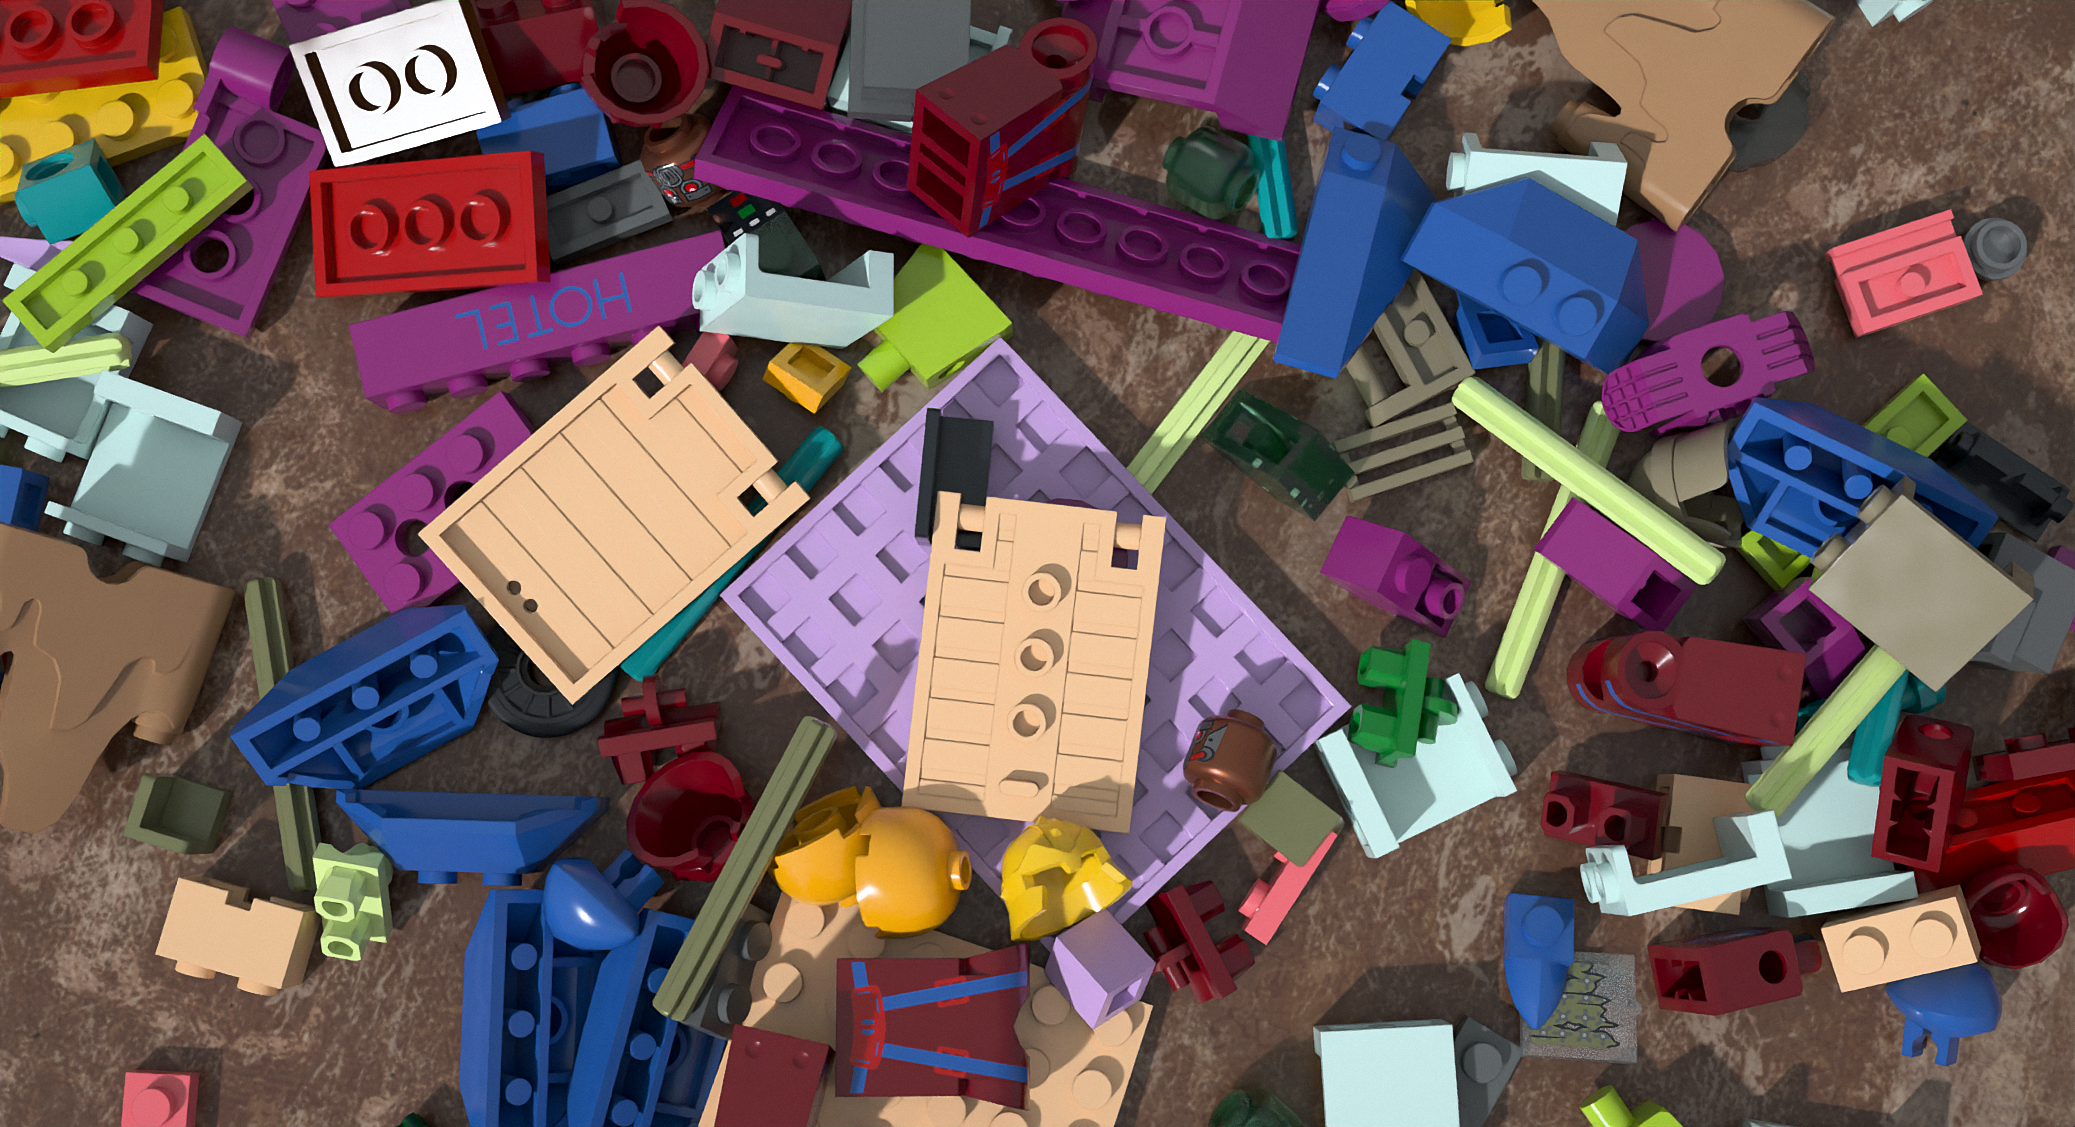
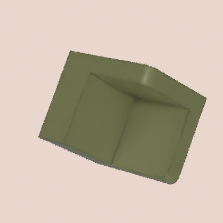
M1280 769L1266 785L1260 800L1252 803L1239 819L1247 831L1265 845L1268 843L1300 868L1308 863L1332 831L1338 835L1345 827L1340 815Z
M145 773L142 777L123 836L184 855L213 853L233 792L176 774Z

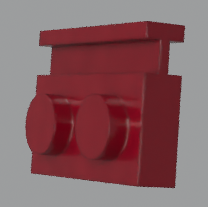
M2075 727L2067 728L2070 739L2047 743L2045 733L2004 739L2006 750L1971 756L1976 781H2010L2075 770Z

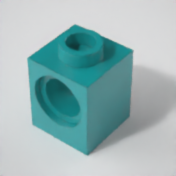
M94 138L24 164L14 197L18 210L25 222L31 227L38 226L51 245L86 232L125 199L126 190Z

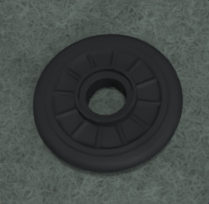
M498 622L494 624L486 636L497 652L499 661L494 674L491 676L484 699L492 712L504 724L515 731L539 738H554L571 734L591 723L603 711L613 694L617 681L618 666L572 705L554 684L542 686L535 681L531 673L533 661Z

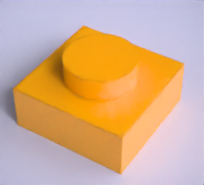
M790 342L769 362L762 380L782 392L791 401L800 404L815 414L844 385L852 367L820 346Z

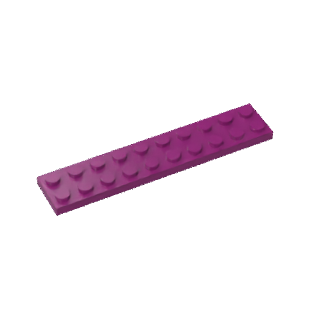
M735 85L732 86L695 158L693 179L715 184L727 190L747 193L779 202L787 207L818 213L842 220L851 225L864 226L903 237L911 242L935 246L966 255L972 259L984 260L1027 272L1032 276L1052 279L1087 289L1096 294L1123 299L1150 307L1156 311L1169 312L1208 323L1220 329H1229L1268 340L1275 344L1278 341L1301 247L1300 244L1278 238H1269L1261 233L1062 177H1049L1047 187L970 238H967L907 189L912 135Z

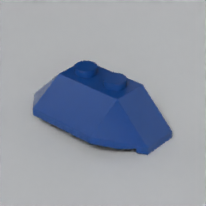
M1525 177L1454 198L1450 197L1432 202L1400 258L1401 261L1607 376L1612 371L1627 364L1649 326L1638 240L1531 178Z
M1754 397L1728 439L1729 478L1747 528L1810 558L1833 533L1838 532L1841 536L1845 537L1861 521L1855 514L1861 504L1876 488L1883 484L1891 490L1905 475L1916 483L1914 500L1976 549L1998 520L1997 512L1931 459L1811 402Z
M465 605L403 609L291 669L230 730V737L266 785L286 786L287 783L314 788L360 790L473 729L491 676L494 674L498 664V654Z
M337 789L336 803L397 870H417L418 883L458 884V872H483L482 885L522 886L523 874L543 872L609 810V797Z
M491 889L465 951L459 1087L470 1127H569L566 1090L600 966L607 953L605 950H581L553 936L543 913L544 889Z
M643 908L639 913L640 929L637 938L630 944L612 949L601 963L566 1090L569 1127H698L717 1075L726 1040L715 1038L679 1021L668 1018L653 1006V999L696 919Z

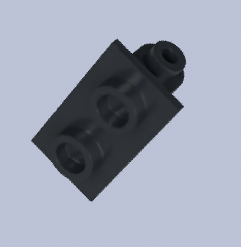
M1967 421L1950 436L1934 460L1938 466L1997 512L1998 519L2033 542L2039 540L2051 520L2060 523L2073 508L2074 502L2066 498L2070 492L2069 488Z

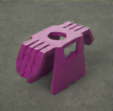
M1783 311L1751 322L1748 314L1728 316L1667 336L1646 348L1629 364L1612 371L1605 379L1602 387V405L1610 422L1625 432L1639 431L1679 415L1682 416L1649 432L1651 438L1698 429L1731 418H1737L1746 412L1754 397L1769 398L1776 392L1774 384L1815 372L1814 357L1806 334L1793 312ZM1724 347L1736 354L1740 361L1741 372L1738 380L1733 385L1727 387L1715 386L1704 377L1701 361L1709 349Z

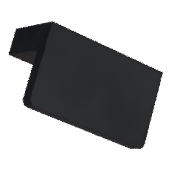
M927 408L915 524V539L918 545L932 546L938 491L961 493V504L986 506L994 421L942 416L941 409ZM958 529L956 549L980 551L983 532Z

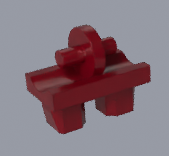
M658 674L645 675L642 681L643 695L621 698L624 717L605 720L604 735L599 736L597 739L601 758L612 757L621 784L645 782L658 771L654 749L675 746L678 758L691 752L713 751L716 753V739L722 722L719 702L688 707L689 701L686 688L664 691Z
M1557 770L1551 772L1549 792L1543 798L1540 825L1544 835L1589 846L1624 845L1627 855L1653 861L1661 858V824L1669 794Z
M1209 880L1185 888L1183 884L1151 896L1145 903L1157 926L1143 933L1154 954L1151 958L1156 963L1151 975L1163 971L1173 992L1188 985L1198 1004L1213 998H1217V1000L1223 999L1238 990L1234 981L1251 968L1255 960L1245 941L1238 934L1229 936L1214 945L1203 923L1225 911L1224 901L1214 882Z

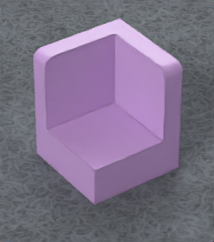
M1103 909L1056 937L1044 973L1094 1030L1142 998L1156 963L1108 910Z

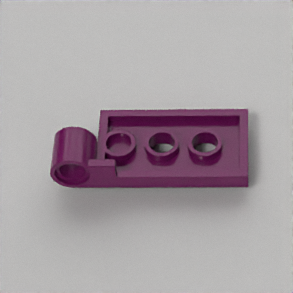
M230 26L225 30L215 48L210 62L209 73L193 109L198 113V116L183 151L203 134H206L254 187L252 189L254 193L253 204L248 211L240 215L222 213L128 291L249 340L252 337L310 201L309 171L323 170L330 154L320 130L277 113L295 68V61L290 49L235 26ZM209 240L222 241L226 243L229 249L227 264L220 271L214 273L200 271L195 263L197 249L201 244Z
M499 391L329 524V527L391 615L407 608L436 607L463 586L462 582L430 547L422 555L415 556L406 546L405 534L408 527L417 520H421L427 525L430 524L454 503L455 492L462 484L471 482L475 485L536 432V429L510 393Z

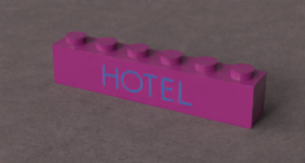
M719 230L550 273L551 283L499 286L350 324L349 330L365 398L383 409L388 408L390 413H406L427 406L426 398L448 392H450L453 398L478 395L489 389L487 382L512 376V381L527 382L549 375V366L573 361L575 366L580 367L605 362L611 358L610 351L637 345L657 326H661L671 338V335L696 329L698 335H701L703 331H700V309H695L692 301L694 279L698 271L702 270L706 264L726 249L729 244L722 231Z

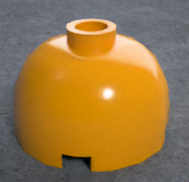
M855 786L846 787L825 795L798 810L794 818L797 825L785 835L767 869L771 878L784 893L808 905L824 906L839 902L841 907L846 908L858 904L855 859L858 855H868L871 835L859 836V832L864 818L869 815L870 811L882 807L872 788L865 786L861 797Z
M897 806L880 807L871 810L869 815L864 818L859 832V836L871 835L868 855H858L855 859L856 893L862 920L867 928H880L874 936L877 939H905L924 935L948 920L959 902L961 890L969 888L972 877L969 853L966 850L959 849V844L953 831L942 819L922 808Z

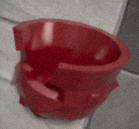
M620 0L615 14L618 22L609 24L599 30L586 44L581 59L579 82L596 107L610 117L612 124L622 123L632 127L653 126L660 129L662 123H666L687 112L703 93L709 71L706 44L693 21L673 5L658 0Z
M713 751L691 752L665 764L648 778L635 796L626 820L627 843L638 859L666 870L672 874L675 882L680 880L717 881L757 804L744 788L740 773L729 758Z

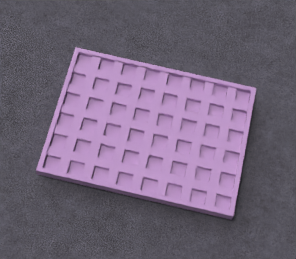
M1000 337L725 589L720 596L903 793L931 546L918 545L915 539L927 408L941 409L942 416L994 421L987 497L1039 503L1056 498L1082 500L1100 510L1117 511L1116 522L1141 524L1142 515L1166 517L1130 832L1121 833L1090 829L1102 841L1113 862L1133 881L1131 889L1120 900L1105 909L1122 925L1247 806L1241 805L1240 810L1236 812L1223 811L1202 803L1191 794L1192 785L1184 777L1183 762L1197 726L1202 720L1209 716H1226L1227 712L1231 709L1243 710L1260 718L1265 724L1263 731L1277 745V758L1270 774L1269 782L1279 769L1284 771L1352 706ZM1127 549V569L1136 570L1138 550ZM926 810L938 816L948 825L958 841L959 849L966 850L969 853L972 868L1000 897L1001 885L1003 883L1001 869L1003 855L1011 842L1023 833L1027 826L1035 824V822ZM1068 929L1038 940L1051 953L1056 937Z

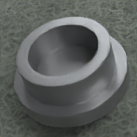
M2002 218L1983 219L1971 226L1962 238L1976 277L1987 281L2006 279L2016 273L2025 261L2027 254L2026 237L2016 224Z

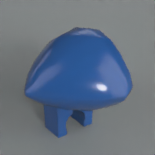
M627 849L602 874L589 859L582 857L560 859L552 865L546 876L543 893V913L553 936L581 950H609L630 944L637 938L640 929L638 912L665 882L653 868L647 864L643 866L633 853Z
M1978 963L1891 981L1885 987V992L1894 1006L1905 1016L1901 1055L1911 1058L1923 1055V1040L1928 1034H1931L1930 1038L1936 1043L1938 1051L1935 1064L1942 1066L1956 1063L1960 1038L1994 1031L2002 1015V998L1990 971Z

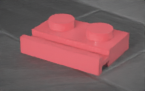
M1951 209L1834 247L1824 253L1826 261L1832 263L1837 278L1834 282L1855 339L1974 300L1983 295L1962 237L1956 236L1951 220L1954 218Z

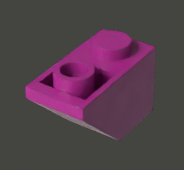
M1573 497L1534 548L1536 552L1615 613L1645 631L1664 632L1697 588L1693 582L1658 554Z
M1349 515L1346 516L1320 570L1321 574L1352 595L1443 638H1446L1455 617L1461 611L1465 595L1472 583L1471 580L1405 532Z
M1811 577L1794 578L1783 589L1773 592L1744 616L1742 620L1766 648L1807 654L1802 689L1814 702L1823 698L1828 699L1863 659L1867 651L1854 626L1808 590Z

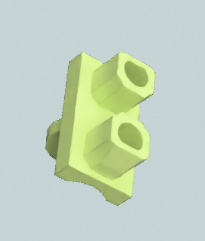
M319 843L312 858L317 884V892L314 896L316 912L321 914L324 930L320 939L322 953L336 958L353 961L361 960L369 940L387 943L393 930L388 885L392 881L393 876L392 863L377 847L369 846L365 843L356 844L344 853L339 852L331 844Z

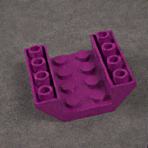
M1078 0L1065 2L1061 17L1076 19L1086 24L1096 35L1098 50L1089 100L1102 103L1105 91L1109 89L1216 112L1222 129L1283 142L1321 0Z

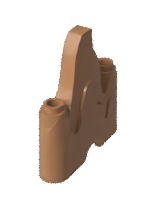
M1532 0L1548 17L1562 55L1576 70L1608 93L1621 107V114L1613 117L1587 101L1579 105L1570 100L1554 119L1549 132L1557 136V144L1573 155L1588 156L1590 142L1616 143L1628 162L1622 193L1677 233L1695 214L1735 160L1737 151L1729 135L1733 116L1741 108L1750 104L1772 105L1776 103L1824 40L1833 26L1836 17L1808 0Z
M0 521V656L4 652H8L5 675L0 690V761L4 770L0 824L6 828L36 834L56 823L78 796L97 759L112 737L130 720L136 723L133 736L158 744L172 745L175 734L182 735L187 719L195 706L237 590L141 561L128 562L115 575L104 578L96 577L90 570L88 556L83 548L64 539Z

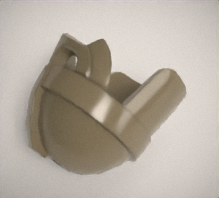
M1731 418L1687 434L1677 433L1658 439L1654 443L1653 448L1636 463L1627 485L1711 546L1717 548H1740L1742 546L1741 524L1745 521L1738 501L1729 496L1714 495L1713 490L1723 486L1729 479L1728 439L1740 420ZM1719 525L1727 526V530Z

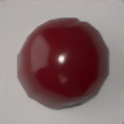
M2000 864L1979 871L1961 888L1981 946L1979 958L1986 964L2017 970L2042 963L2062 946L2069 927L2067 912L2056 891L2042 875L2032 868H2024L2020 864Z

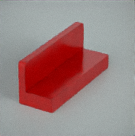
M2075 770L2010 780L1965 791L1963 805L1940 872L1936 873L1908 866L1907 871L1914 872L1917 893H1926L1959 884L1962 888L1979 871L2000 864H2020L2024 868H2032L2042 876L2074 869ZM1921 801L1910 804L1907 807V811L1916 819L1926 820L1930 808L1926 807L1927 802Z

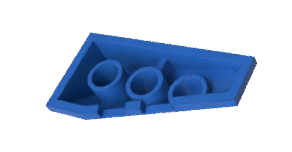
M1334 127L1317 178L1273 362L1337 379L1372 332L1375 322L1387 306L1393 304L1402 292L1405 282L1416 269L1401 261L1400 258L1432 202L1438 200L1396 143Z

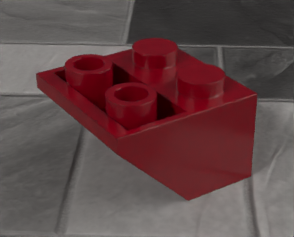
M470 0L504 96L579 81L581 59L586 44L592 36L607 26L602 0Z
M719 0L714 11L706 43L709 63L707 77L828 111L830 104L828 93L844 50L851 22L852 0Z

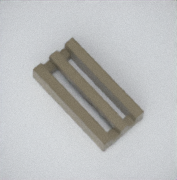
M1451 402L1333 441L1331 448L1350 503L1353 504L1468 466L1474 462L1470 449L1467 450L1463 439L1466 437L1462 426H1458L1454 403ZM1439 422L1442 423L1443 432L1355 461H1351L1348 452ZM1448 444L1453 455L1363 485L1359 484L1356 476L1357 474Z

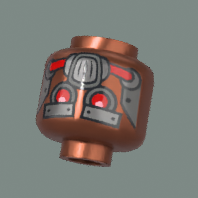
M683 113L666 123H662L660 129L650 126L644 136L645 144L643 145L640 157L643 168L666 201L677 207H692L695 205L706 207L721 199L727 189L718 185L693 179L695 158L712 127L710 120L699 114Z
M1231 709L1227 712L1226 716H1209L1199 723L1183 762L1184 777L1192 785L1190 791L1196 799L1210 807L1228 812H1236L1240 810L1241 805H1250L1260 800L1277 758V745L1263 731L1265 724L1260 718L1243 710Z

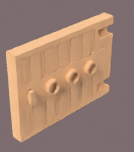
M657 326L418 533L424 542L572 705L810 499L809 494L796 480L787 486L771 467L779 460L694 363L689 364L684 369L668 351L676 343L661 326ZM648 367L665 385L651 398L635 381V378ZM750 485H753L768 502L756 515L738 497Z
M938 491L901 807L1036 822L1039 816L1048 819L1056 818L1058 820L1074 822L1081 826H1087L1089 829L1129 833L1166 517L1142 515V523L1133 524L1116 522L1117 511L987 497L986 506L961 504V493ZM958 529L983 532L981 550L956 549ZM1113 547L1138 550L1136 570L1111 567Z

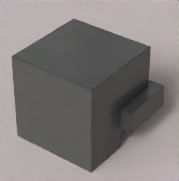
M852 0L847 118L911 122V118L914 116L916 89L969 63L971 0Z
M2007 532L1988 533L1977 550L2002 570L2013 560L2034 577V600L1969 661L1985 669L2050 674L2075 617V570Z

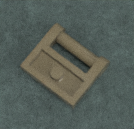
M1417 269L1414 270L1405 282L1402 292L1393 304L1387 306L1373 327L1406 388L1390 396L1363 345L1360 346L1346 365L1369 408L1364 413L1372 428L1392 421L1410 409L1460 384L1465 378L1472 377L1476 373L1421 273Z

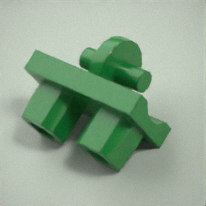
M1412 639L1399 649L1370 646L1360 656L1357 672L1358 684L1385 690L1383 708L1360 704L1354 708L1350 718L1347 739L1351 743L1376 752L1375 764L1390 768L1396 767L1398 759L1415 756L1417 741L1424 744H1435L1438 725H1452L1458 721L1459 707L1457 704L1442 699L1444 681L1434 677L1426 678L1431 643Z

